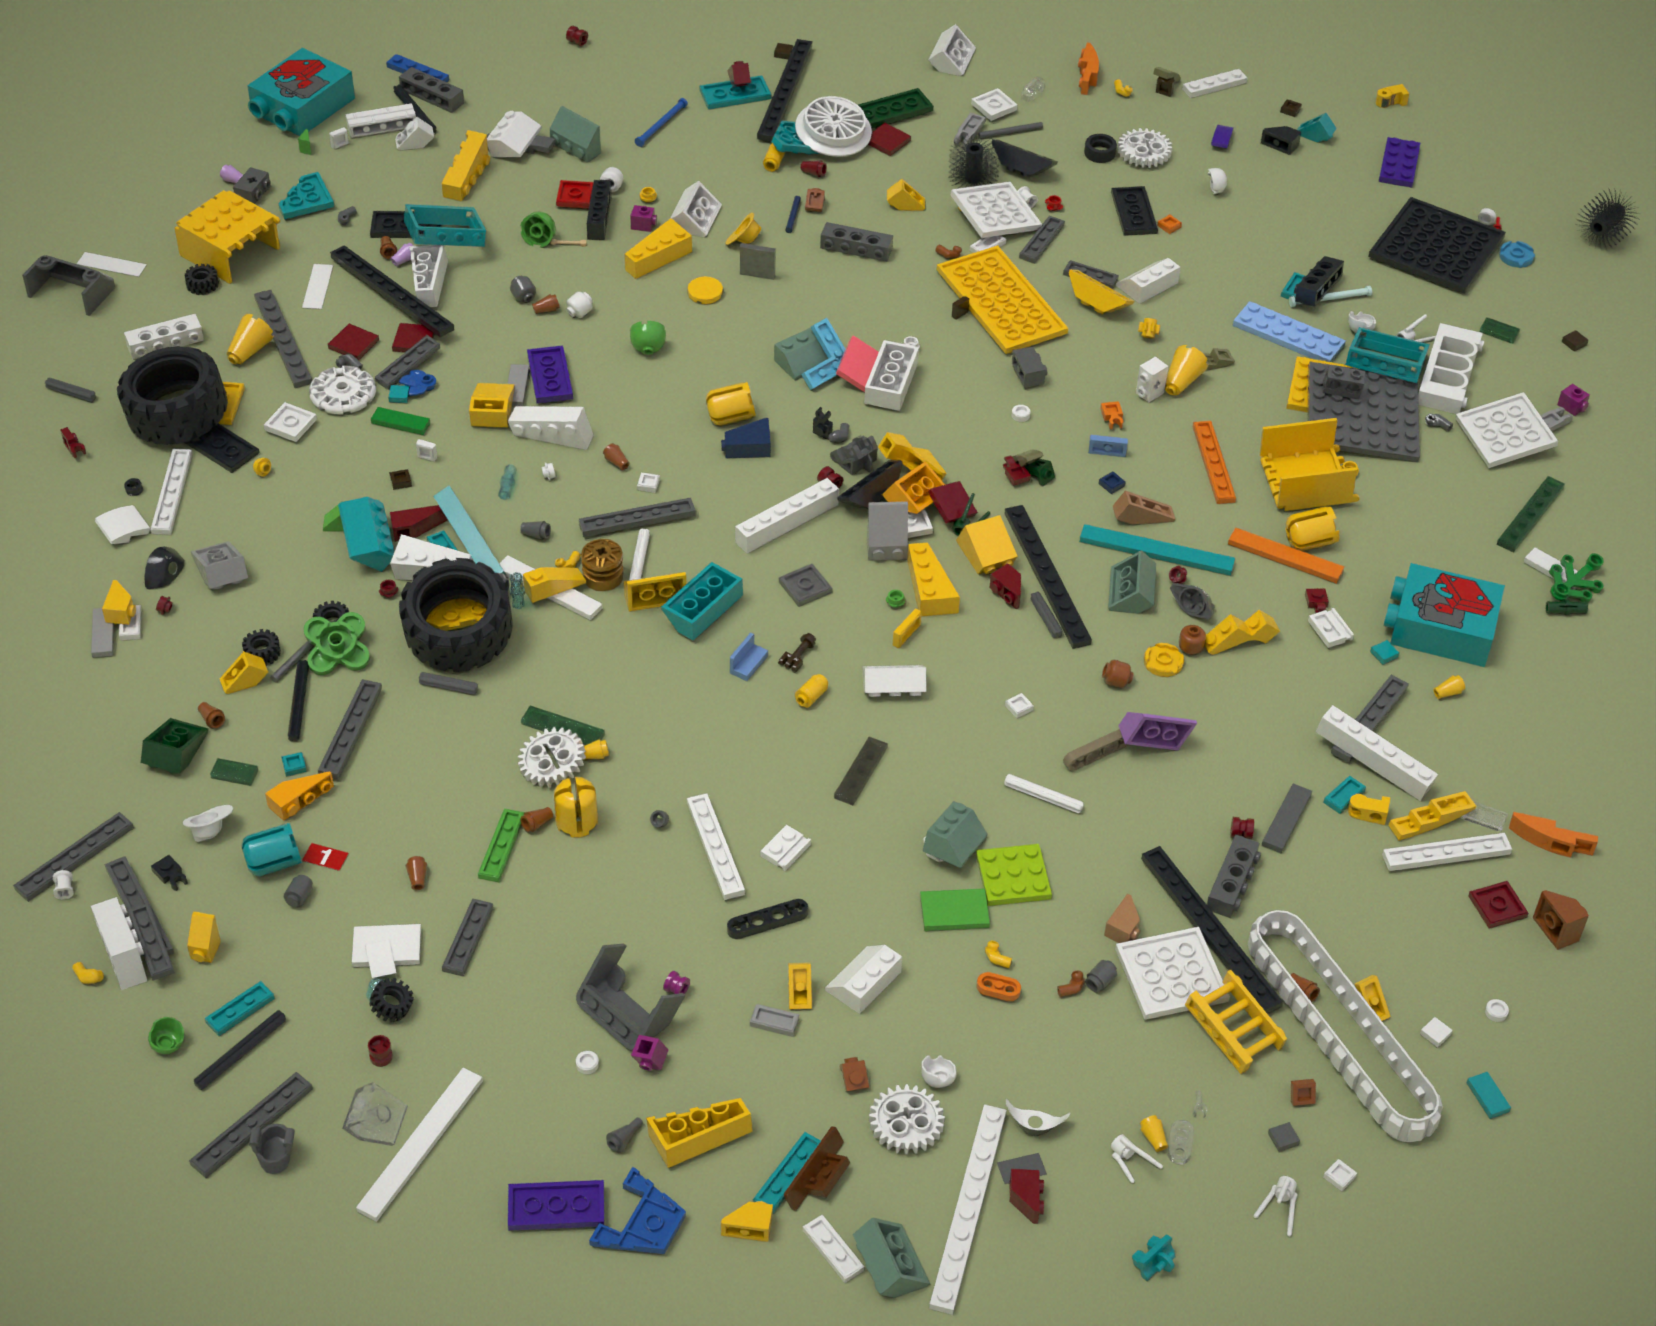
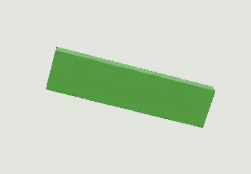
M509 809L503 810L478 872L479 879L499 883L522 826L521 816L525 812Z

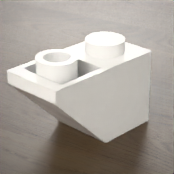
M416 117L408 123L402 132L397 134L395 138L397 149L424 148L434 138L433 128Z

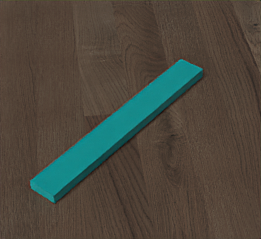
M1086 524L1083 526L1079 542L1132 554L1142 550L1150 558L1230 576L1235 562L1234 557Z

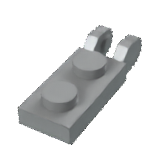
M970 113L958 129L953 142H956L957 145V143H960L961 138L964 137L963 142L965 145H968L967 142L970 144V140L975 138L985 124L986 117Z
M1563 407L1540 415L1551 432L1567 425L1573 419L1571 414L1562 416L1565 412Z

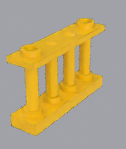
M1229 970L1222 981L1223 986L1205 997L1201 996L1197 990L1189 995L1185 1006L1238 1072L1242 1074L1249 1069L1253 1061L1251 1058L1253 1055L1271 1044L1278 1051L1281 1050L1287 1037L1284 1031L1273 1022L1246 989L1240 977L1235 975L1232 970ZM1231 992L1238 1002L1219 1014L1215 1013L1209 1004ZM1245 1009L1252 1020L1234 1031H1229L1223 1021ZM1256 1027H1259L1266 1035L1265 1038L1247 1049L1243 1048L1237 1041L1238 1038Z

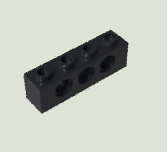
M594 180L586 223L587 240H605L612 199L611 181Z
M1324 256L1318 261L1316 266L1310 269L1309 273L1303 277L1302 281L1296 284L1294 294H1296L1295 302L1315 307L1342 277L1344 261Z

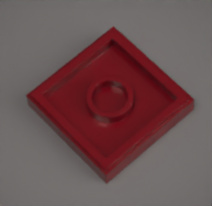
M884 123L872 132L868 145L891 156L910 142L911 136Z
M349 323L328 343V349L343 355L352 354L359 361L379 341V335Z
M400 323L392 344V351L406 352L426 335L433 339L435 333L424 325Z
M960 481L934 487L928 491L946 524L955 522L962 517L970 498ZM973 503L966 518L973 517L978 513Z
M1508 880L1469 891L1468 897L1489 929L1528 917V911Z

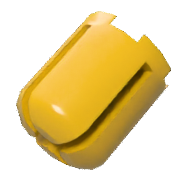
M748 382L713 389L707 393V409L710 420L715 425H727L756 416Z
M1325 506L1290 515L1287 518L1285 530L1291 547L1300 551H1306L1339 542V530L1336 531L1334 522L1336 516L1332 507Z
M575 777L576 800H574L570 778L562 780L554 790L556 826L559 831L561 829L563 832L570 834V837H583L589 835V831L595 827L596 823L598 825L595 787L590 781L582 777ZM576 816L580 817V821H576Z

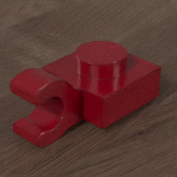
M68 427L60 429L63 443L70 454H72V457L77 458L76 452L78 451L86 454L85 446L79 443L75 433H71Z
M1011 455L1004 457L1006 461L1003 464L1005 475L1013 486L1030 481L1031 475L1024 466L1021 467L1020 464H1016Z
M1325 588L1306 589L1305 597L1308 608H1314L1315 614L1328 608L1329 601Z

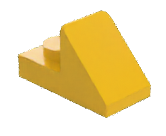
M788 963L789 1009H812L811 963Z
M1371 975L1355 983L1357 991L1360 992L1381 1021L1391 1017L1376 975Z

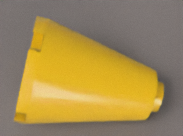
M245 314L242 317L226 353L228 360L232 364H242L272 341L274 335H271L273 330L265 321L260 318L257 320L252 318V314Z
M1181 345L1175 350L1166 378L1165 390L1168 394L1179 395L1208 368L1209 364L1206 363L1207 357L1197 348L1192 346L1190 349L1186 348L1187 345Z

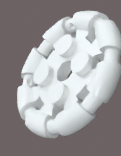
M332 367L319 373V377L313 379L309 387V394L312 403L320 410L325 409L327 413L343 415V412L350 411V413H354L365 408L367 403L374 399L376 386L373 377L368 372L361 371L358 367Z

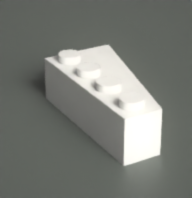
M444 245L409 246L416 296L429 307H437L448 265Z
M515 406L508 420L512 433L515 436L584 450L588 449L594 436L584 407Z
M401 534L390 564L395 579L413 581V575L423 567L428 568L432 566V563L443 559L456 560V558L472 559V557L464 552Z

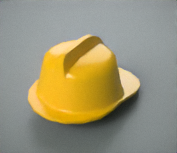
M750 213L744 218L739 227L726 240V245L731 244L735 240L749 244L757 238L761 231V226L753 219L754 213Z

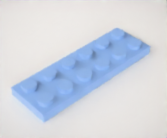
M1250 301L1233 320L1234 327L1315 360L1333 362L1346 340Z

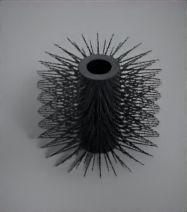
M973 139V143L970 140L971 143L967 142L968 145H965V147L962 145L961 148L957 149L958 146H955L954 149L949 150L952 152L949 155H956L953 158L957 162L955 164L949 161L952 163L949 167L953 168L950 171L954 170L957 172L948 178H955V181L958 178L960 179L958 183L964 180L963 184L969 182L968 184L971 183V185L974 184L975 186L979 182L985 184L984 182L990 179L992 173L999 177L995 174L999 171L995 169L999 167L997 161L1000 160L996 159L998 156L992 157V154L998 149H993L994 147L989 146L991 149L987 148L984 145L987 141L980 144L975 143ZM993 164L998 165V167H996V168H995V167L992 168L991 166H992Z
M1615 188V203L1612 196L1610 201L1609 196L1606 194L1607 202L1603 195L1598 193L1602 197L1603 202L1595 196L1600 205L1591 199L1596 208L1588 202L1593 211L1587 209L1584 205L1590 215L1585 213L1589 218L1581 216L1583 219L1588 220L1586 223L1590 224L1582 226L1588 227L1587 230L1590 233L1593 232L1590 236L1593 234L1597 236L1595 237V242H1597L1599 236L1600 240L1598 239L1600 245L1603 238L1602 242L1606 247L1604 236H1606L1605 238L1611 248L1608 237L1613 241V236L1621 242L1616 234H1619L1624 239L1620 231L1624 232L1623 227L1628 229L1625 224L1630 225L1634 229L1632 224L1626 221H1632L1631 218L1625 216L1636 217L1625 213L1639 214L1629 211V208L1626 209L1623 206L1626 202L1623 203L1621 201L1620 203V198L1617 201Z

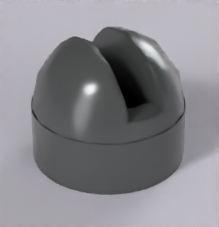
M656 810L651 814V824L654 827H664L668 824L669 815L662 810Z

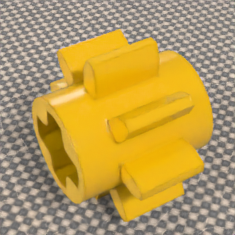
M1144 318V322H1139L1138 332H1142L1141 336L1144 338L1154 339L1155 334L1159 335L1160 325L1157 324L1156 319Z

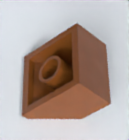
M1547 890L1541 892L1533 915L1534 921L1557 950L1579 942L1589 917L1587 910L1580 905L1577 899Z

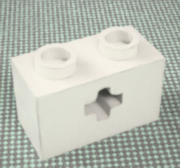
M1157 357L1140 365L1136 394L1148 403L1164 394L1168 365Z

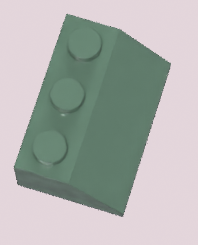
M561 106L550 127V137L555 138L556 146L588 163L601 154L600 126Z
M811 328L774 344V361L795 381L802 378V373L828 359Z
M1142 550L1111 566L1108 603L1110 611L1139 614L1154 606L1156 563Z
M953 801L928 829L923 852L962 868L984 842L988 834L973 809Z
M871 1218L852 1234L857 1243L856 1247L865 1260L866 1269L871 1273L875 1282V1288L880 1295L896 1298L930 1285L902 1224Z

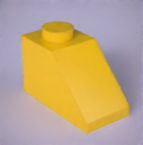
M903 179L887 189L888 203L898 210H925V198Z
M113 580L102 608L105 623L129 625L131 618L136 614V606L133 605L130 594L117 580Z
M243 651L221 676L220 682L224 692L230 694L257 686L266 676L268 670L263 658Z
M193 911L187 944L190 959L197 962L212 963L221 943L215 915Z
M749 1201L721 1220V1236L768 1242L773 1218V1205L762 1201Z

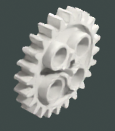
M1139 128V131L1133 129L1132 133L1127 131V134H1122V137L1119 138L1117 149L1120 157H1124V161L1129 160V164L1135 163V166L1141 164L1142 168L1147 165L1151 168V165L1157 167L1158 163L1163 165V161H1168L1172 154V143L1169 142L1170 139L1166 138V135L1160 136L1161 132L1154 133V130L1150 132L1148 128L1142 131Z
M553 727L551 732H548L547 729L544 730V734L537 732L536 738L530 736L531 742H524L525 748L520 749L522 755L518 756L520 761L518 765L526 780H531L533 785L539 783L540 787L547 783L549 788L552 783L555 782L558 785L559 781L566 779L568 776L574 778L573 772H580L578 766L584 765L582 760L586 758L584 754L586 751L581 738H578L576 733L572 734L570 729L565 732L563 727L557 732L556 728ZM544 746H548L559 769H556Z
M908 1084L905 1085L904 1090H901L899 1085H896V1091L894 1092L892 1089L887 1088V1095L881 1092L879 1099H874V1106L870 1107L869 1122H871L870 1130L874 1131L873 1137H880V1145L887 1142L888 1150L893 1146L896 1147V1153L900 1149H904L905 1154H908L909 1149H913L914 1153L917 1154L918 1147L926 1151L927 1144L933 1146L934 1139L939 1140L940 1132H943L945 1116H943V1108H939L940 1101H933L934 1094L926 1096V1089L918 1092L916 1085L913 1090H909Z

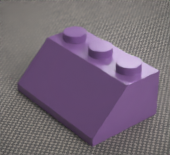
M1127 712L1118 726L1125 744L1179 750L1197 725V721Z

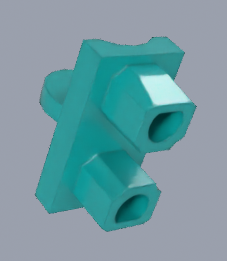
M1166 1234L1161 1239L1153 1235L1148 1240L1147 1248L1149 1251L1147 1253L1137 1250L1132 1255L1133 1264L1140 1269L1143 1279L1148 1281L1156 1272L1161 1270L1171 1272L1175 1268L1173 1259L1176 1256L1175 1250L1171 1245V1236Z

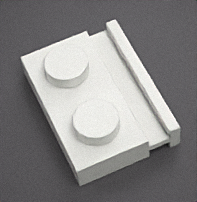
M1331 608V611L1328 612L1325 610L1309 615L1308 622L1328 648L1345 643L1348 639L1350 641L1353 640V632L1334 608Z
M786 825L760 851V856L786 871L811 845V839H806L803 837V834Z

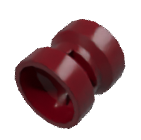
M572 25L567 30L566 39L570 42H575L579 46H584L588 40V32L583 29L579 30L578 27Z
M829 466L824 467L817 476L818 482L828 478L838 488L842 486L844 481L843 477L838 473L835 474V471Z
M1233 816L1230 837L1234 838L1235 835L1252 840L1254 819L1247 818L1246 820H1241L1239 817Z
M384 1035L372 1037L368 1042L371 1063L377 1067L388 1065L393 1058L390 1039Z

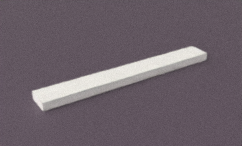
M465 1068L461 1069L356 1207L358 1213L376 1222L379 1220L483 1082L481 1076Z

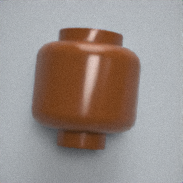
M1188 625L1182 628L1179 636L1180 649L1187 654L1200 653L1205 645V631L1196 625Z
M1115 659L1109 663L1107 662L1102 672V678H1104L1105 683L1117 688H1124L1127 683L1130 684L1134 675L1128 663Z

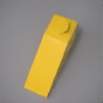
M540 567L523 574L524 591L532 603L586 583V579L578 568Z

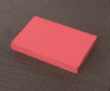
M853 335L848 342L836 374L865 392L866 383L879 352Z

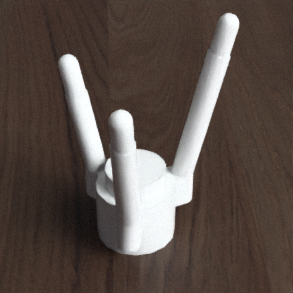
M1425 314L1406 329L1397 333L1396 336L1414 340L1416 335L1413 328L1422 322L1427 315ZM1436 336L1426 337L1414 341L1427 342L1434 340Z
M1123 1134L1115 1138L1111 1144V1149L1114 1151L1112 1157L1119 1163L1131 1183H1134L1135 1180L1122 1158L1129 1159L1136 1152L1159 1169L1163 1168L1162 1164L1136 1147Z
M1288 1176L1280 1177L1277 1185L1272 1186L1270 1193L1254 1214V1218H1258L1274 1195L1277 1197V1203L1290 1200L1287 1226L1288 1237L1292 1235L1295 1201L1298 1196L1295 1192L1297 1187L1296 1181Z

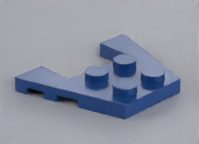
M632 1167L623 1182V1189L642 1196V1199L622 1232L599 1223L589 1240V1244L593 1247L665 1254L686 1217V1211L668 1195L662 1194L654 1187V1183L649 1179L646 1180L640 1175V1171Z

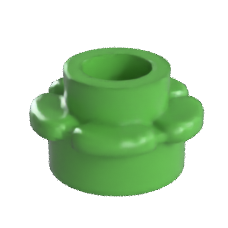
M891 590L886 597V602L894 608L903 606L905 603V596L900 590Z

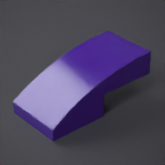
M1217 125L1211 145L1228 148L1234 127Z

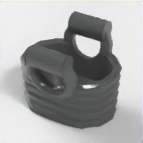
M276 1123L267 1125L263 1129L257 1127L251 1129L249 1146L256 1154L261 1167L266 1173H281L288 1167L295 1135L293 1128H287L285 1125Z

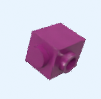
M634 205L630 215L631 229L651 232L653 225L656 226L657 224L655 208Z
M1572 383L1561 391L1557 405L1563 407L1573 416H1576L1587 409L1590 394Z
M639 1035L631 1056L639 1063V1067L644 1070H661L669 1049L658 1038Z

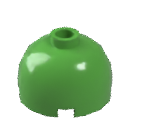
M541 211L527 215L520 225L522 230L521 236L530 246L537 244L541 245L540 247H544L552 241L556 233V226L552 217Z
M642 321L633 324L630 328L631 344L636 350L646 355L659 351L666 340L664 325L655 321H647V324H642Z

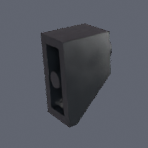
M1288 126L1264 128L1261 144L1291 155L1299 146L1301 131Z

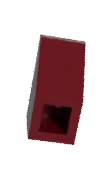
M736 61L727 70L732 87L747 86L751 83L748 63Z
M1007 563L990 575L989 588L1003 598L1007 604L1018 609L1021 596V573Z
M1011 1169L1009 1202L1033 1224H1038L1039 1215L1044 1214V1200H1040V1194L1044 1192V1180H1040V1171Z

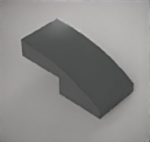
M536 136L525 152L534 154L538 150L549 153L555 145V138Z

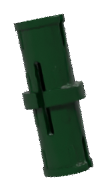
M1564 600L1563 602L1547 601L1545 609L1547 614H1586L1588 612L1587 601L1570 602V600Z

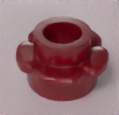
M1176 566L1169 571V579L1172 583L1183 584L1186 581L1187 570L1184 567Z
M384 580L380 584L379 593L387 598L393 597L399 591L393 580Z
M161 596L157 603L156 611H159L161 615L165 612L169 613L173 602L170 601L171 598L169 596Z

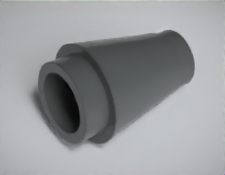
M545 521L523 522L520 531L522 534L544 540L549 538L551 526Z

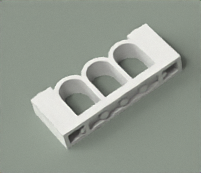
M1440 323L1419 390L1418 405L1453 414H1458L1461 408H1465L1468 399L1465 397L1472 368L1477 352L1482 351L1484 341L1481 340L1483 333Z

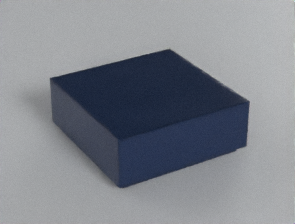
M1112 471L1100 478L1098 484L1110 494H1113L1125 487L1126 481Z

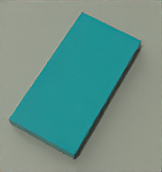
M762 75L750 77L751 83L747 86L732 87L731 81L699 86L700 93L708 110L771 99V92Z

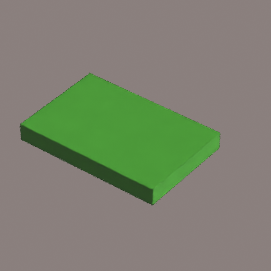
M985 889L920 891L924 931L989 928L990 921Z

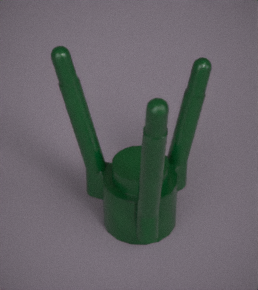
M974 493L971 494L962 517L955 521L951 528L957 536L960 535L966 525L971 523L966 517L973 502ZM990 511L986 512L977 522L985 520L990 515Z

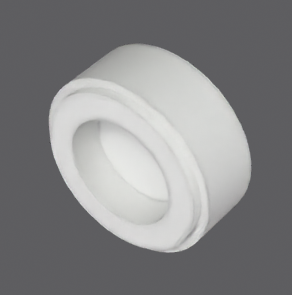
M1484 208L1480 211L1478 220L1483 224L1492 225L1497 216L1493 210Z
M1016 405L1012 409V418L1018 422H1025L1030 418V409L1025 405Z
M1498 999L1490 1000L1485 1008L1487 1018L1494 1022L1504 1021L1509 1012L1507 1004Z
M583 1051L577 1055L576 1068L580 1073L592 1074L598 1069L599 1060L594 1052Z

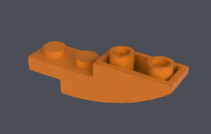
M1088 42L1085 49L1082 48L1081 58H1079L1078 67L1081 68L1080 74H1082L1079 87H1081V94L1084 95L1088 94L1090 86H1097L1099 71L1098 55L1091 43Z
M1513 812L1509 829L1533 845L1570 858L1573 852L1593 856L1598 843V836L1555 827V820Z

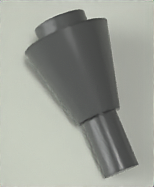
M637 1117L629 1125L606 1135L608 1147L613 1151L623 1152L634 1132L643 1125V1121Z

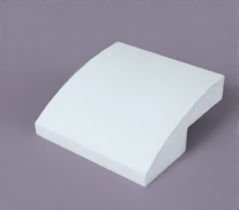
M134 505L113 509L95 518L96 524L111 544L128 543L131 536L149 534L150 527Z

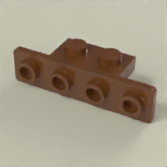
M830 1127L785 1191L784 1197L792 1210H797L808 1194L827 1198L849 1166L850 1161L847 1156L836 1154L844 1143L836 1127Z

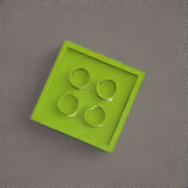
M1039 844L976 850V859L983 889H985L987 906L1051 900L1052 892Z

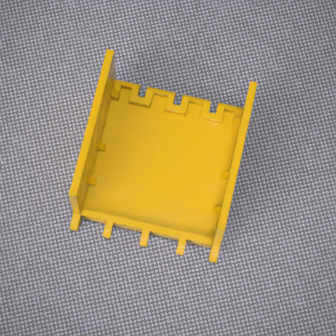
M223 190L206 201L201 207L190 212L188 216L186 215L176 222L177 226L174 228L179 255L194 264H198V266H201V264L213 266L217 270L218 278L229 284L232 283L228 258L232 256L231 252L236 248L239 250L243 249V243L247 240L254 241L257 238L277 250L280 249L276 225L280 223L279 217L230 190L228 192Z
M1337 418L1263 427L1260 461L1278 509L1284 508L1285 511L1359 501V495L1353 494L1357 469L1356 467L1342 469L1340 464H1343L1345 459L1343 456L1337 457L1336 455L1340 451V446L1334 445Z

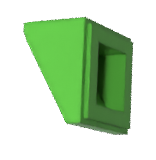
M305 129L298 138L300 153L311 155L309 133Z

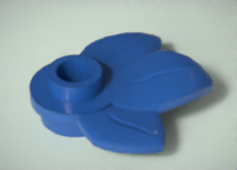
M412 370L410 375L403 376L399 383L410 387L409 396H416L434 389L436 378L433 375L426 374L424 371Z

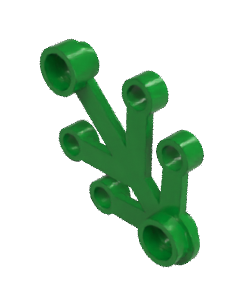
M1592 553L1586 560V565L1574 574V559L1571 555L1566 554L1562 557L1560 563L1565 567L1567 581L1565 583L1562 581V567L1558 564H1553L1549 569V574L1554 578V585L1551 587L1550 593L1559 601L1572 597L1579 598L1581 602L1587 601L1588 603L1593 596L1589 590L1578 591L1571 590V588H1589L1594 593H1600L1604 587L1601 581L1581 579L1590 571L1599 570L1604 560L1599 554Z

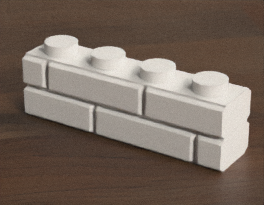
M412 103L346 114L350 138L403 130L410 121L416 118Z

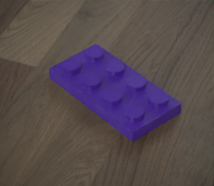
M1387 137L1379 182L1412 188L1421 143L1413 140L1408 141Z
M563 345L527 349L536 404L573 399Z
M604 1180L508 1184V1231L597 1227L599 1223L604 1225Z

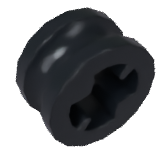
M131 478L124 484L126 493L130 496H137L143 492L142 483L137 478Z

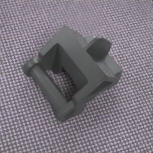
M860 435L854 438L848 445L832 451L830 457L851 475H854L863 468L871 472L872 463L877 460L878 446L872 435L868 438Z

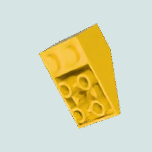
M478 383L471 396L469 407L471 426L508 428L515 384Z

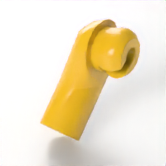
M1120 79L1114 81L1116 93L1124 97L1131 95L1133 92L1132 87L1129 88V85H1126L1124 88Z

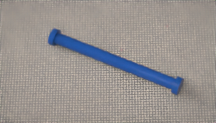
M680 98L671 110L643 135L635 139V144L642 147L649 137L678 111L688 105L687 100Z

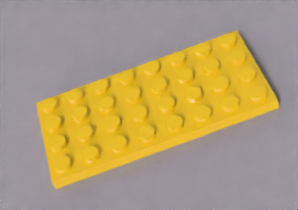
M998 245L937 264L936 270L959 298L963 296L970 298L969 310L1005 354L1068 334V327Z

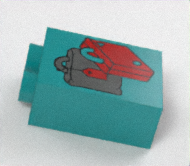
M303 47L247 85L250 99L248 108L256 118H263L275 124L280 130H287L298 136L305 129L309 132L355 99L352 71Z
M1410 563L1407 578L1395 577L1390 599L1401 602L1400 605L1389 603L1383 625L1394 628L1390 643L1395 646L1485 667L1495 634L1505 585Z

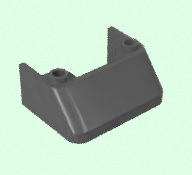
M48 255L38 258L22 275L29 298L50 277L85 287L81 295L87 316H90L115 289L112 277L97 270Z
M624 943L603 945L576 994V1001L587 1014L627 1049L633 1050L639 1035L654 1038L669 1026L685 995L680 993L661 996L656 1007L649 1014L621 990L626 976L624 970L617 963L627 945Z

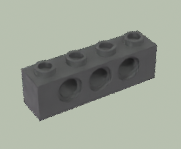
M411 67L399 76V83L408 94L453 113L464 104L463 89Z
M826 222L821 233L820 248L887 262L893 249V235Z
M1235 835L1208 897L1207 906L1212 912L1231 918L1233 911H1238L1242 900L1239 897L1240 895H1245L1248 887L1246 881L1247 879H1252L1255 870L1253 864H1258L1261 857V852H1258L1259 842Z

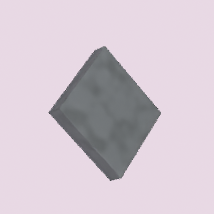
M741 243L740 274L774 280L776 249Z
M813 564L779 577L780 585L798 607L832 593V587Z

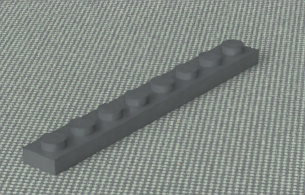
M272 290L255 293V301L264 321L273 330L271 334L272 336L274 335L273 341L294 388L310 385L312 378Z

